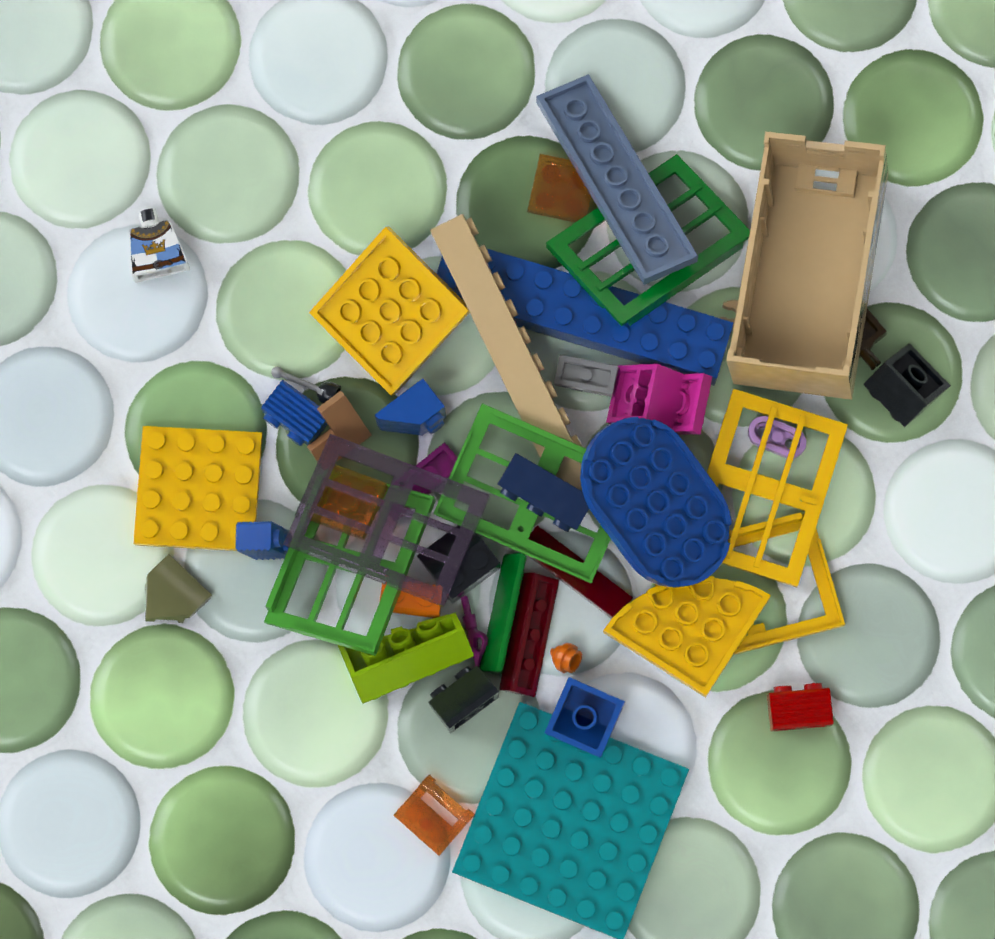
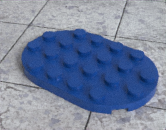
M630 417L613 422L594 436L584 453L581 464L580 479L582 492L590 511L632 568L646 580L660 586L672 588L694 585L711 576L722 564L729 550V525H732L730 511L724 496L681 437L662 422L638 417Z

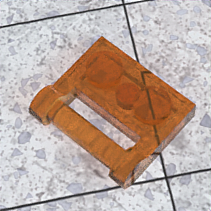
M429 774L393 816L440 856L475 814L469 808L465 810L435 783L436 779ZM426 792L458 819L453 826L421 799Z

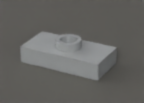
M560 355L554 385L613 397L619 367Z

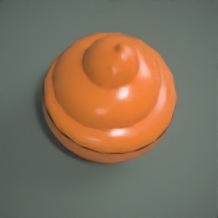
M565 643L550 650L552 661L558 671L573 673L579 667L582 660V652L578 650L576 645Z

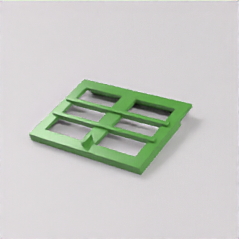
M482 403L433 514L592 583L611 540L601 525L597 533L580 525L576 530L594 538L586 559L582 563L528 539L538 518L537 514L526 508L529 504L528 502L519 498L515 502L501 494V490L467 476L476 454L506 467L510 463V461L479 448L490 423L545 447L538 466L555 476L564 456L582 463L586 448ZM464 481L519 505L509 530L454 507ZM544 512V517H547L551 520L555 519L554 517Z
M329 469L324 471L323 476L318 474L265 607L268 612L264 623L376 656L436 502L435 497L355 474L347 475ZM335 487L357 493L337 546L314 540ZM365 496L383 500L385 503L364 554L346 549L345 547ZM393 503L415 509L395 562L373 556ZM305 560L329 566L308 619L284 613ZM338 568L355 573L356 577L337 625L332 627L318 623L316 620ZM364 576L387 582L367 636L344 630Z

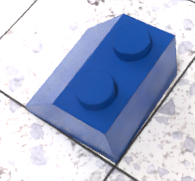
M422 378L375 414L377 426L382 431L423 436L427 432L430 434L435 433L445 424L443 420L446 418V412L443 403Z
M568 677L545 734L601 758L626 701Z

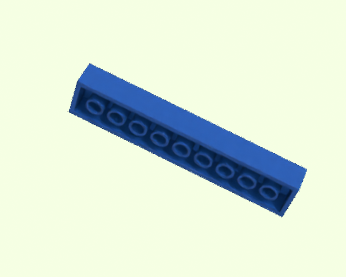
M487 249L492 261L488 262L492 274L498 271L505 285V288L501 290L505 301L511 299L518 312V315L514 317L518 327L524 326L527 330L640 364H660L682 374L705 373L712 376L711 385H715L734 322L664 302L631 326L628 323L621 326L605 308L602 309L570 273ZM442 256L436 274L463 300ZM614 286L608 288L623 305H626L640 295Z

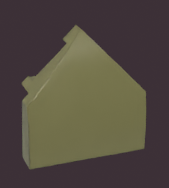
M168 554L147 574L145 584V621L177 620L178 623H183L185 618L192 617L211 599L212 594Z

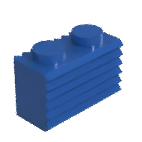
M284 380L280 382L261 407L265 414L263 419L276 429L281 425L289 431L287 437L299 446H302L303 443L307 446L311 444L328 425L317 410L319 406Z
M272 521L237 522L236 550L255 560L285 559L293 539L292 535L289 534V530Z

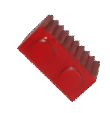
M822 683L805 684L804 690L792 691V686L773 687V693H768L767 695L770 731L830 727L834 724L830 688H822Z

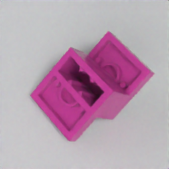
M660 364L618 365L619 371L606 423L611 424L625 418L638 417L662 422L673 429L678 435H701L712 376L705 373L682 374Z

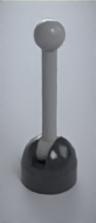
M278 366L274 367L271 371L274 378L282 377L316 391L318 400L321 403H325L341 391V386L336 383L327 381L317 386L283 372L282 368Z

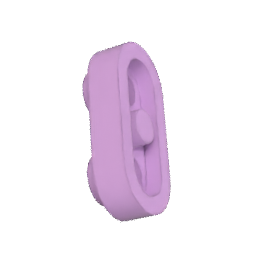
M768 416L755 418L748 428L750 441L758 447L762 437L758 435L757 430L765 428ZM774 419L765 450L787 458L790 449L785 446V441L793 440L796 428ZM801 433L794 458L799 457L805 450L806 438L803 433Z

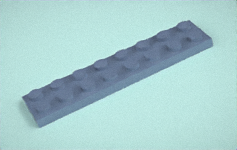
M589 74L536 96L538 107L643 285L696 263L698 260L697 253Z

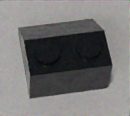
M910 343L885 361L863 384L869 390L871 396L880 401L890 412L892 418L900 422L904 427L916 419L951 386Z
M459 525L417 555L419 561L438 586H442L443 592L452 604L501 568L500 562L477 533Z
M469 666L465 667L454 676L457 681L449 687L443 684L430 694L433 699L428 703L450 734L499 698V691L478 666L473 669Z

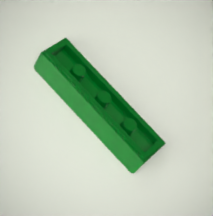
M505 554L503 556L486 635L488 637V644L480 663L482 672L496 675L503 673L527 556L525 554Z

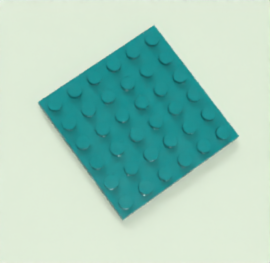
M519 702L452 873L613 938L624 939L689 769L613 738L609 739L601 758L545 734L552 714Z

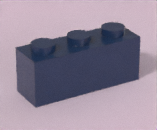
M517 453L513 456L497 484L502 487L501 494L515 502L520 497L529 503L526 507L528 510L540 517L543 516L544 512L555 518L553 524L566 532H569L570 528L577 530L589 510L581 490Z

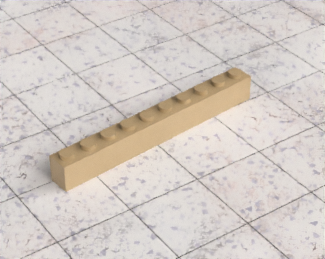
M461 214L430 229L522 421L582 447L577 435L571 436L566 427L571 422L564 408L558 409L553 400L558 395L551 381L545 382L540 373L545 368L538 354L532 355L527 344L531 343V339L525 327L518 328L514 319L518 312L512 300L505 301L501 290L505 288V285L498 271L492 274L488 262L492 261L485 244L479 247L474 237L479 232L472 217L466 219L464 214ZM533 442L541 458L545 447ZM564 456L556 476L582 491L580 479L582 463Z

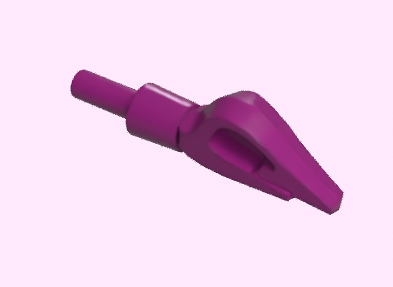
M468 596L460 597L465 615L462 619L467 630L470 647L474 654L475 667H479L488 644V637L477 629L476 616L471 612ZM478 638L482 639L481 649L478 648Z

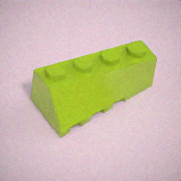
M456 612L418 622L416 628L406 629L401 626L391 629V634L383 636L376 656L338 645L362 704L378 699L387 693L406 687L410 683L434 675L438 671L459 664L474 656Z

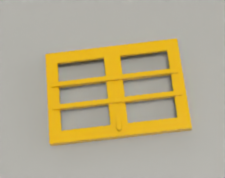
M733 388L707 470V474L717 487L721 484L745 492L729 540V550L722 564L796 588L798 587L848 424ZM743 408L768 415L751 471L725 464ZM774 418L797 424L780 481L757 474ZM803 427L829 435L812 491L786 483ZM750 494L773 501L756 558L733 551ZM779 503L805 511L788 567L762 560Z

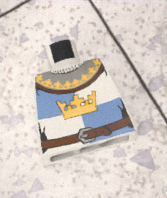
M153 208L140 211L141 227L129 230L131 274L135 283L190 270L170 220L159 222L156 209Z

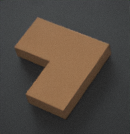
M339 391L317 408L330 429L307 446L324 471L372 436L342 391Z

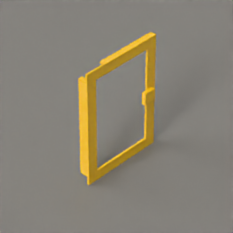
M799 512L774 519L769 538L799 531L804 514ZM767 521L741 527L734 547L761 541ZM815 529L808 556L825 616L767 631L764 623L752 625L747 633L748 635L745 636L734 655L845 626L817 529ZM729 530L728 543H729V540H730V537H731V534H732V531H733V530Z

